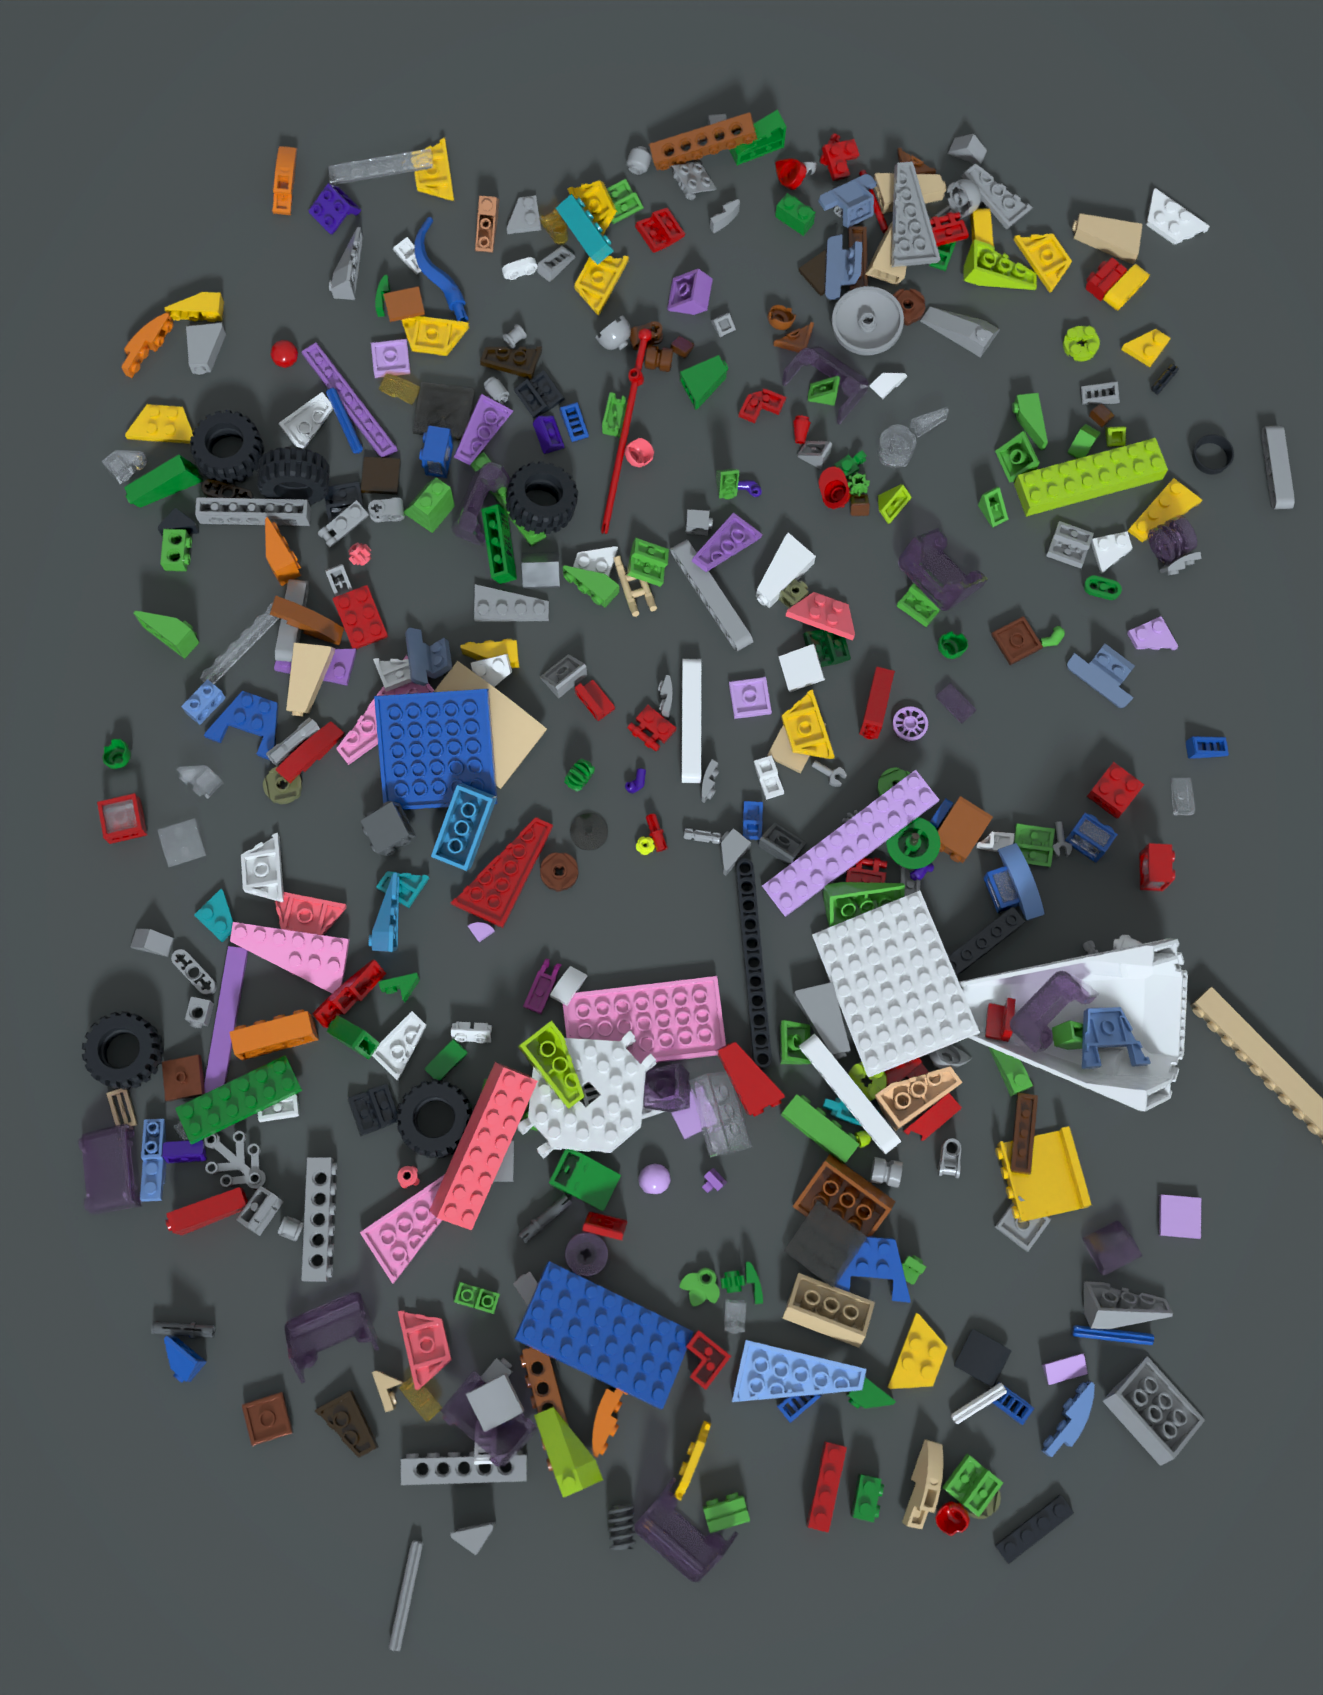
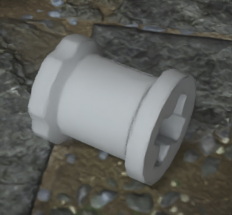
M517 324L512 331L503 335L504 341L511 348H514L515 344L521 339L527 337L522 327Z

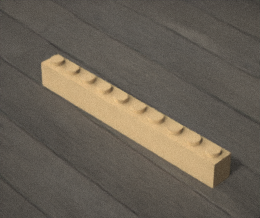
M1212 987L1207 989L1190 1005L1193 1008L1194 1014L1207 1022V1027L1211 1031L1216 1032L1221 1037V1041L1226 1046L1231 1047L1241 1061H1245L1250 1066L1249 1069L1253 1074L1260 1076L1264 1080V1085L1268 1089L1274 1090L1279 1095L1278 1099L1283 1104L1288 1105L1293 1110V1114L1307 1124L1309 1131L1315 1135L1317 1134L1322 1139L1321 1142L1323 1144V1099Z

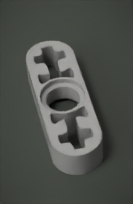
M183 949L176 950L171 957L172 963L203 995L210 996L214 994L217 989L216 982L188 952ZM179 955H186L184 960L188 963L187 966L179 961L177 958ZM196 967L199 969V975L192 978L189 976V971ZM201 979L208 984L211 982L210 990L204 989V985L200 982Z

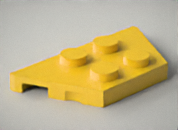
M442 138L440 143L434 147L430 145L423 152L412 156L417 191L453 201L454 196L445 138Z
M596 181L591 184H582L581 187L577 188L569 187V194H572L576 199L579 197L586 205L584 207L585 211L589 210L594 216L593 222H597L603 229L601 233L604 235L617 212L604 183Z
M1033 234L1030 237L1016 235L1014 242L1049 293L1052 292L1071 265L1072 260L1054 234Z
M607 256L598 265L589 257L575 282V290L597 315H600L629 261L628 256H623V258Z
M422 316L401 320L411 351L447 356L469 329V323Z
M150 404L145 406L125 433L126 439L186 444H190V437L193 436L183 407Z
M810 690L807 692V695L800 701H797L781 717L792 752L834 759L835 756L814 692Z
M915 1313L888 1383L887 1388L929 1387L933 1386L948 1347L918 1313Z
M703 1421L695 1443L691 1441L687 1450V1454L690 1455L687 1463L683 1461L679 1470L681 1479L673 1496L676 1499H682L695 1471L711 1423Z

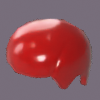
M280 340L272 346L270 355L276 366L286 368L292 366L297 361L298 351L292 342Z
M956 1502L943 1504L935 1517L936 1525L942 1532L950 1536L957 1532L963 1533L970 1523L968 1511L962 1504Z

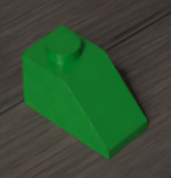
M866 1377L863 1390L849 1391L846 1394L850 1398L848 1402L857 1409L859 1407L865 1409L894 1405L896 1402Z

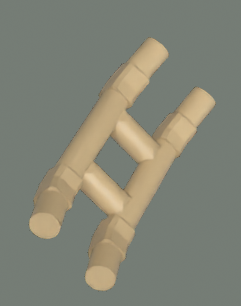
M620 556L613 557L632 615L634 617L639 615L634 598L644 595L650 611H655L657 606L648 582L639 580L642 588L631 591L628 581L635 580L636 578L625 573Z

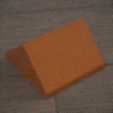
M419 286L383 294L390 322L425 315Z

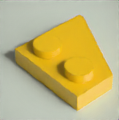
M1154 329L1125 343L1121 350L1151 367L1171 338Z

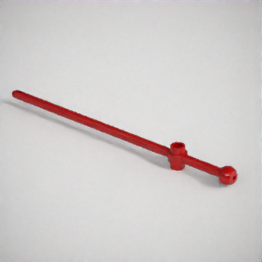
M642 328L638 332L640 344L635 368L631 369L628 375L631 387L601 527L602 534L604 530L605 534L608 533L637 389L644 382L641 370L647 342L652 338V333L647 328Z

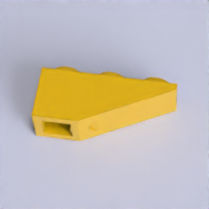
M201 292L165 307V312L170 314L171 319L175 321L180 319L190 321L207 320L209 322L222 321L224 301L221 293Z
M504 639L501 642L487 640L483 643L467 642L465 645H460L463 655L478 661L508 654L511 668H519L517 640Z

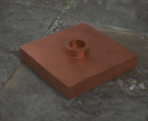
M1024 616L991 634L1009 665L1043 648Z
M201 1055L162 1062L165 1101L169 1102L205 1094Z
M283 1392L242 1405L252 1446L293 1433Z

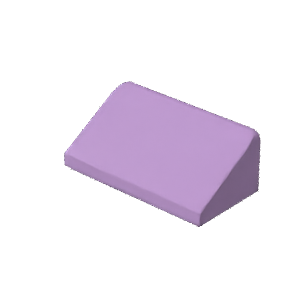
M1077 1354L1042 1364L1048 1385L1088 1374L1084 1354Z

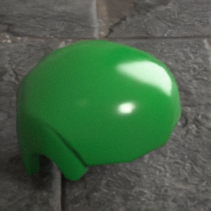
M953 631L941 635L938 640V651L948 659L961 657L968 648V640L962 633L956 635Z
M111 739V744L104 746L103 763L111 769H118L127 765L131 758L129 746L122 739Z

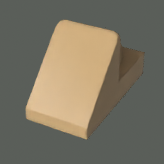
M381 1371L372 1372L385 1412L396 1409L397 1399L395 1393L390 1392L389 1389L404 1382Z

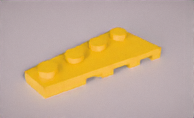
M1173 478L1129 528L1128 532L1139 541L1144 542L1163 527L1187 513L1191 508L1199 505L1202 499Z

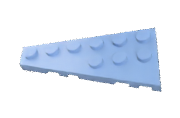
M746 1340L732 1402L863 1390L867 1369Z

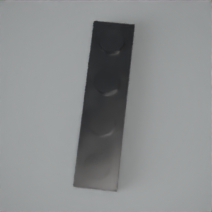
M1059 1495L994 1546L1007 1564H1010L1073 1515L1074 1512L1062 1495Z

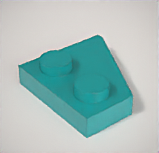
M387 871L376 888L386 894L392 874L397 872ZM411 873L400 874L399 903L410 908L430 879L429 876L412 875Z
M222 889L194 914L221 942L231 934L234 922L225 892Z

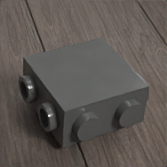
M393 801L383 803L381 805L382 808L367 813L365 815L366 818L361 820L362 830L369 837L372 850L377 854L385 856L395 853L396 848L408 845L412 842L411 839L416 837L400 803Z

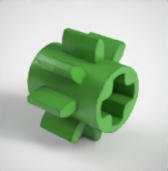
M856 472L853 477L849 476L848 486L851 489V495L858 494L860 496L863 492L867 493L870 480H866V474L862 475Z

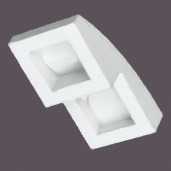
M406 237L393 250L417 275L421 272V269L415 258L414 245Z
M772 755L755 760V769L765 799L783 795L784 790Z
M570 966L554 987L550 997L568 1006L574 994L581 988L587 975Z

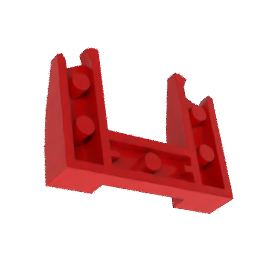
M920 1058L884 1071L887 1076V1086L900 1082L905 1077L909 1079L929 1073ZM948 1093L931 1105L927 1112L903 1132L909 1135L913 1131L922 1135L921 1141H924L962 1107Z

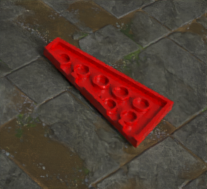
M535 817L519 833L520 835L512 843L510 842L505 847L506 849L500 855H497L469 886L467 885L463 889V892L451 902V905L503 928L550 835L553 825Z

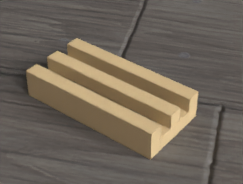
M120 1088L106 1093L117 1131L138 1125L128 1090ZM120 1093L124 1094L131 1122H128ZM114 1095L117 1096L124 1120L123 1125H121L113 1099Z

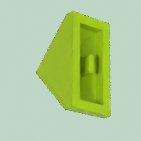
M903 484L878 495L879 511L889 524L912 498Z

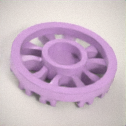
M904 707L895 714L893 729L900 739H904V741L918 740L924 736L928 729V719L922 710L916 707ZM913 711L919 713L917 717L912 716ZM902 713L905 719L899 718L898 715ZM925 724V728H919L918 725ZM902 727L903 731L899 732L897 728ZM913 732L915 737H910V733Z

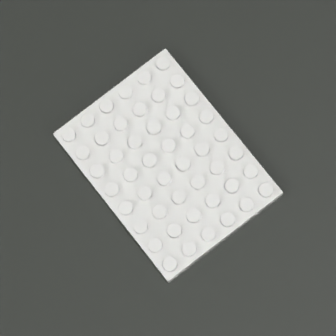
M920 890L812 934L830 982H833L837 1000L868 1077L980 1033Z

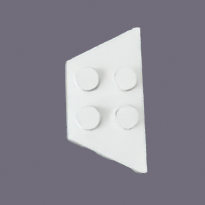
M1156 188L1153 190L1146 223L1148 227L1174 245L1182 242L1184 239L1194 237L1195 234L1208 231L1209 225Z
M278 833L272 835L273 838L267 842H260L253 849L241 854L243 890L246 893L284 902L280 837Z

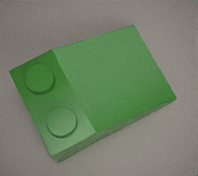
M141 611L133 613L143 628L184 659L199 644L196 632L192 630L193 627L185 620L181 622L177 618Z

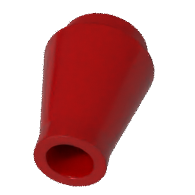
M795 416V420H793L795 443L805 444L811 424L807 416Z

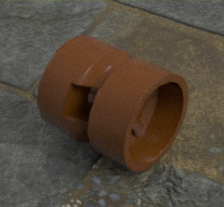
M648 345L645 369L655 370L659 368L660 371L670 372L673 349L663 347L660 350L658 346Z

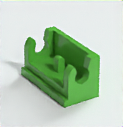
M610 392L602 423V434L620 437L627 406L624 396L621 399H617L615 393Z

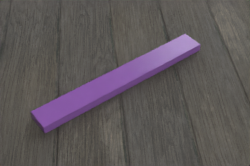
M315 342L301 351L304 358L326 387L337 390L348 416L380 458H387L395 453L397 447L320 346Z
M228 946L204 1083L205 1093L226 1084L232 1051L229 1032L234 1031L236 1027L248 950L244 948Z

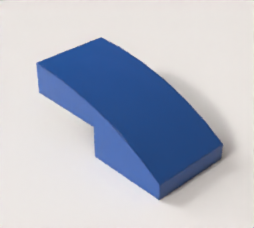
M744 801L743 836L746 839L760 840L762 836L763 802Z

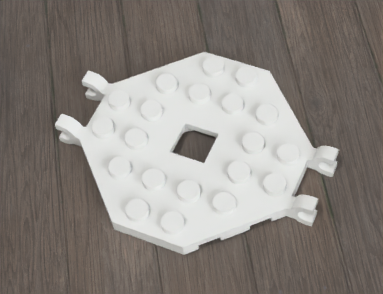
M631 1031L621 1041L564 1038L581 1087L589 1082L600 1094L587 1107L578 1101L568 1109L533 1067L532 1078L538 1082L530 1098L528 1118L519 1123L518 1130L524 1135L530 1128L535 1126L547 1140V1143L537 1148L538 1153L543 1159L554 1149L611 1153L641 1128L646 1072L656 1065V1059L650 1054L640 1064L626 1049L636 1041Z

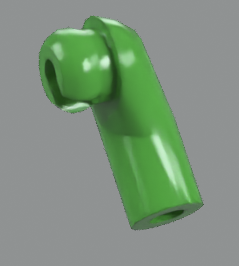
M1060 626L1054 627L1050 637L1040 638L1042 646L1058 645L1065 635L1064 629Z

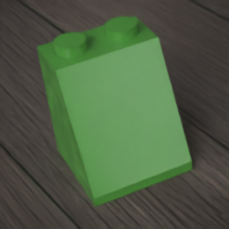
M435 477L423 487L404 510V514L433 533L455 507L451 487Z

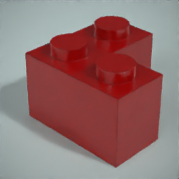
M698 1330L686 1348L699 1357L701 1362L689 1377L706 1390L731 1356Z

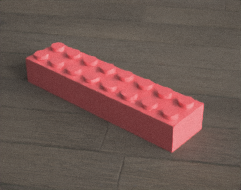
M497 1062L494 1063L429 1209L436 1218L472 1230L535 1089L537 1080Z

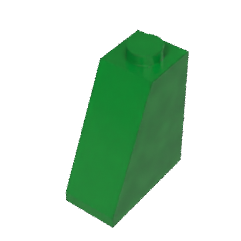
M719 355L680 372V382L695 410L699 409L726 379L728 366L724 360H721Z
M338 1015L330 1022L326 1031L333 1038L368 1060L380 1045L365 1030Z

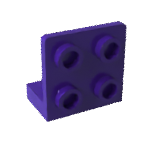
M329 183L309 209V213L329 234H334L347 214L358 216L361 212V209L340 187Z

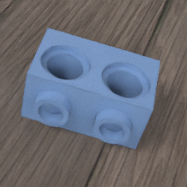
M207 679L181 707L188 716L201 725L226 698L222 691Z

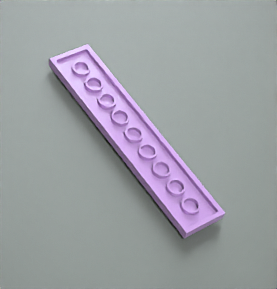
M914 770L771 878L762 887L785 917L821 891L824 886L833 882L939 802L938 797L920 774Z

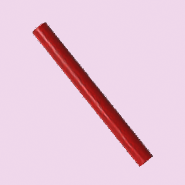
M865 170L859 172L860 176L867 174ZM872 188L868 191L874 196V213L882 233H886L888 226Z

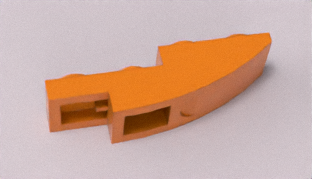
M279 146L273 188V214L291 215L297 148Z
M164 313L142 327L124 348L127 358L121 366L126 376L133 378L134 374L139 371L142 361L147 358L149 350L156 352L163 345L165 336L173 328L170 314Z
M608 1388L606 1389L597 1410L592 1439L593 1456L595 1457L598 1454H604L609 1445L606 1443L609 1435L614 1436L619 1427L616 1424L618 1419L611 1414L613 1412L617 1414L622 1405V1402L619 1400L623 1393L626 1395L627 1393L617 1388L615 1392Z

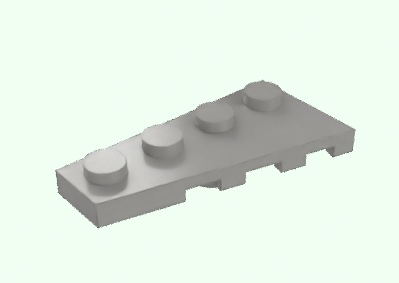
M974 164L961 176L963 179L973 181L980 188L982 202L990 209L1006 230L1033 208L1029 204L1025 205L1021 202V198L1016 194L1012 195L1006 190L1007 187L1002 183L998 184L993 180L994 177L977 164Z
M475 584L474 620L475 622L549 621V601Z

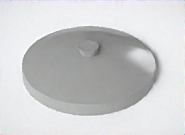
M859 287L847 292L839 299L833 310L832 329L836 339L844 348L856 354L875 355L888 350L897 342L903 330L904 314L900 303L892 294L878 287Z

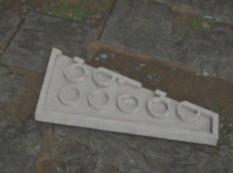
M913 162L897 163L894 166L891 267L938 263L941 259Z

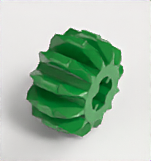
M583 758L578 760L567 773L564 783L576 792L582 790L594 774L595 767Z

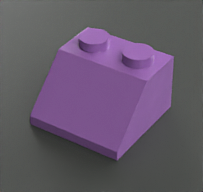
M695 269L673 278L667 310L692 315L706 311L713 279L700 269Z

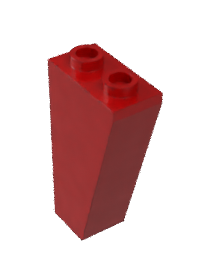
M876 667L859 734L863 735L866 739L873 740L879 737L895 671Z
M731 1042L715 1050L748 1115L753 1114L755 1117L764 1112L763 1108L769 1105L772 1108L782 1103L781 1099L785 1098L784 1094L736 1042Z
M238 1187L166 1213L168 1219L165 1222L169 1231L178 1235H185L241 1212L247 1205L248 1199L244 1189Z

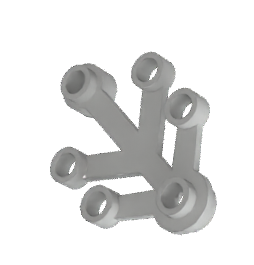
M236 1131L233 1134V1140L236 1142V1155L221 1143V1138L217 1133L203 1139L205 1146L211 1149L215 1148L230 1161V1163L219 1164L215 1162L207 1163L205 1167L207 1173L216 1174L217 1172L240 1170L245 1175L237 1177L223 1175L220 1179L222 1186L230 1187L237 1184H247L250 1188L258 1189L259 1186L264 1185L266 1175L259 1169V1154L261 1152L259 1145H249L247 1151L251 1155V1169L245 1164L244 1141L246 1140V1135L244 1132ZM238 1134L243 1135V1138L240 1141H237L236 1136ZM210 1136L214 1137L213 1143L208 1142ZM252 1147H257V1152L252 1154ZM214 1164L215 1170L210 1172L209 1167ZM254 1175L259 1177L257 1182L252 1181ZM229 1177L230 1183L225 1185L224 1179Z

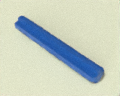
M334 388L328 389L326 394L352 452L358 454L363 451V448L338 392Z
M1074 1325L1072 1329V1334L1075 1337L1144 1345L1154 1344V1335L1149 1333L1094 1329Z

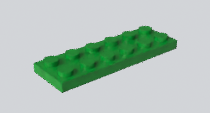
M286 1055L176 1107L175 1110L192 1145L301 1092L302 1089Z

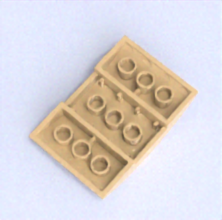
M457 661L434 692L489 689L496 786L502 789L547 729L508 697Z

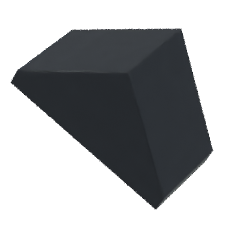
M174 508L158 526L162 537L164 529L186 530L188 534L199 533L196 523L177 508Z

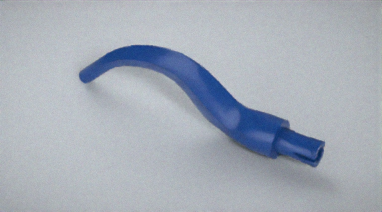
M427 217L415 239L414 253L417 264L426 277L443 291L449 309L454 311L457 321L467 322L469 318L464 309L466 302L459 287L446 272L434 265L427 256L424 239L426 232L433 223V219Z

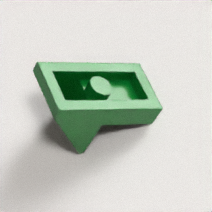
M418 973L379 981L380 990L386 992V994L395 993L397 989H400L405 1003L417 986L420 978Z

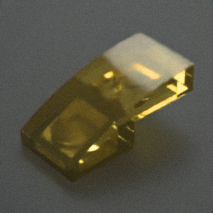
M388 373L385 374L379 390L393 398L397 396L411 405L421 387L405 379Z
M412 1376L399 1387L404 1396L426 1422L443 1409L425 1386L415 1390Z

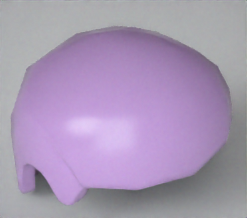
M659 1164L647 1165L640 1171L638 1176L639 1186L645 1193L649 1194L664 1192L668 1189L671 1181L669 1171L665 1166Z

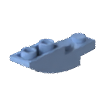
M165 1119L144 1120L141 1151L143 1166L140 1200L142 1202L162 1201L163 1184L166 1181V1161L162 1157L163 1143L166 1142Z
M1082 1382L1076 1389L1077 1394L1073 1399L1069 1398L1064 1403L1062 1414L1067 1420L1063 1419L1057 1425L1056 1429L1058 1431L1053 1437L1050 1435L1044 1441L1043 1445L1045 1447L1042 1451L1047 1456L1053 1457L1063 1443L1072 1447L1080 1436L1092 1408L1095 1386L1092 1382Z

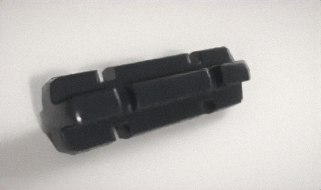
M1171 364L1158 381L1154 383L1151 391L1159 394L1178 372V366Z

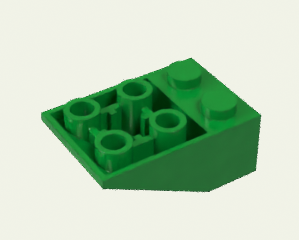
M565 1149L549 1184L604 1212L621 1175L578 1151Z

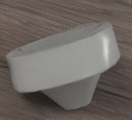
M953 1045L929 1053L933 1065L939 1069L950 1066L952 1069H955L972 1059V1057Z

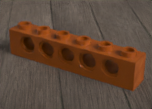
M749 112L649 145L654 165L658 171L666 170L673 165L685 164L686 161L693 159L698 160L709 154L714 155L721 150L734 149L737 145L750 144L757 140V135L751 113ZM736 131H741L739 134L734 135ZM724 136L723 139L717 140L718 137ZM703 141H707L705 145H700ZM690 146V149L684 151L685 147ZM669 152H674L672 155L667 156Z
M533 1348L522 1350L523 1355H520L522 1367H526L528 1371L525 1379L527 1387H532L534 1396H530L533 1409L537 1408L538 1413L543 1412L545 1403H551L568 1424L551 1357ZM537 1361L541 1362L544 1367L540 1374H536L532 1370L533 1364ZM541 1382H545L549 1386V1391L544 1395L540 1394L537 1389ZM541 1438L543 1449L546 1450L543 1440ZM547 1458L546 1460L549 1471H552L553 1468L551 1466L549 1458Z

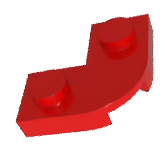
M767 389L749 394L739 412V417L756 423L762 409L779 415L786 397Z

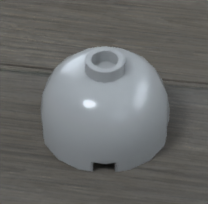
M957 180L950 184L947 189V193L950 192L948 203L954 213L959 212L962 217L973 213L981 203L980 188L971 180Z
M623 315L619 317L621 319L620 322L615 320L600 332L601 337L599 335L595 337L603 348L607 350L619 348L621 350L629 344L627 340L631 335V327Z

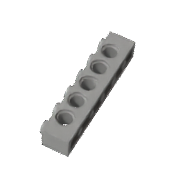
M196 498L195 515L200 524L265 525V518L268 517L270 522H275L276 525L310 526L311 507L308 500Z
M307 1158L301 1279L303 1282H329V1277L333 1276V1265H330V1257L334 1255V1245L331 1244V1236H334L335 1233L332 1215H335L336 1205L333 1203V1195H336V1183H333L334 1175L337 1174V1163H334L333 1158ZM320 1174H326L327 1176L323 1184H318L317 1182ZM324 1194L326 1196L325 1202L318 1205L316 1202L317 1196ZM319 1214H323L325 1217V1221L321 1225H317L315 1222ZM322 1234L324 1242L317 1246L314 1242L315 1237ZM317 1255L323 1257V1263L320 1266L314 1265V1258Z
M511 1450L510 1455H502V1451H496L495 1464H491V1470L488 1473L481 1471L480 1464H474V1452H469V1456H460V1452H449L448 1457H440V1453H427V1457H419V1453L406 1454V1458L401 1459V1485L517 1482L528 1480V1454H523V1450ZM503 1460L511 1462V1471L504 1472L501 1469V1462ZM462 1461L469 1463L470 1471L468 1473L460 1471L459 1465ZM441 1462H446L449 1465L447 1474L440 1473L438 1467ZM420 1463L427 1464V1474L422 1475L418 1472V1465Z

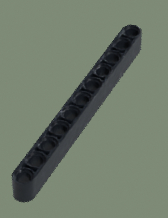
M741 859L736 867V881L752 1057L756 1065L761 1070H765L772 1061L755 873L752 861ZM747 866L750 871L743 873L740 871V867ZM744 884H748L751 886L752 889L748 892H745L742 890L741 886ZM750 903L753 905V909L745 910L743 905ZM753 922L755 928L747 929L745 923ZM750 940L755 941L757 947L749 948L746 943ZM754 959L759 965L753 968L749 966L748 961ZM756 978L761 984L754 987L750 984V980ZM760 998L762 1004L755 1006L752 1003V999ZM761 1017L764 1020V1024L756 1025L753 1019ZM762 1036L765 1038L766 1043L759 1045L756 1043L755 1038ZM758 1056H765L768 1062L764 1065L759 1064L757 1061Z

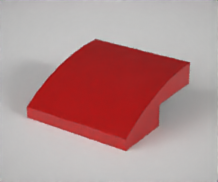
M668 208L653 212L651 217L638 221L635 225L653 253L674 244L685 236L684 231Z

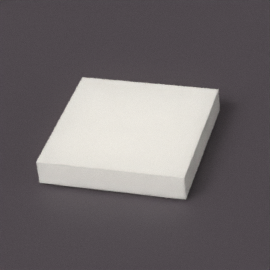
M814 644L779 656L789 692L825 680Z

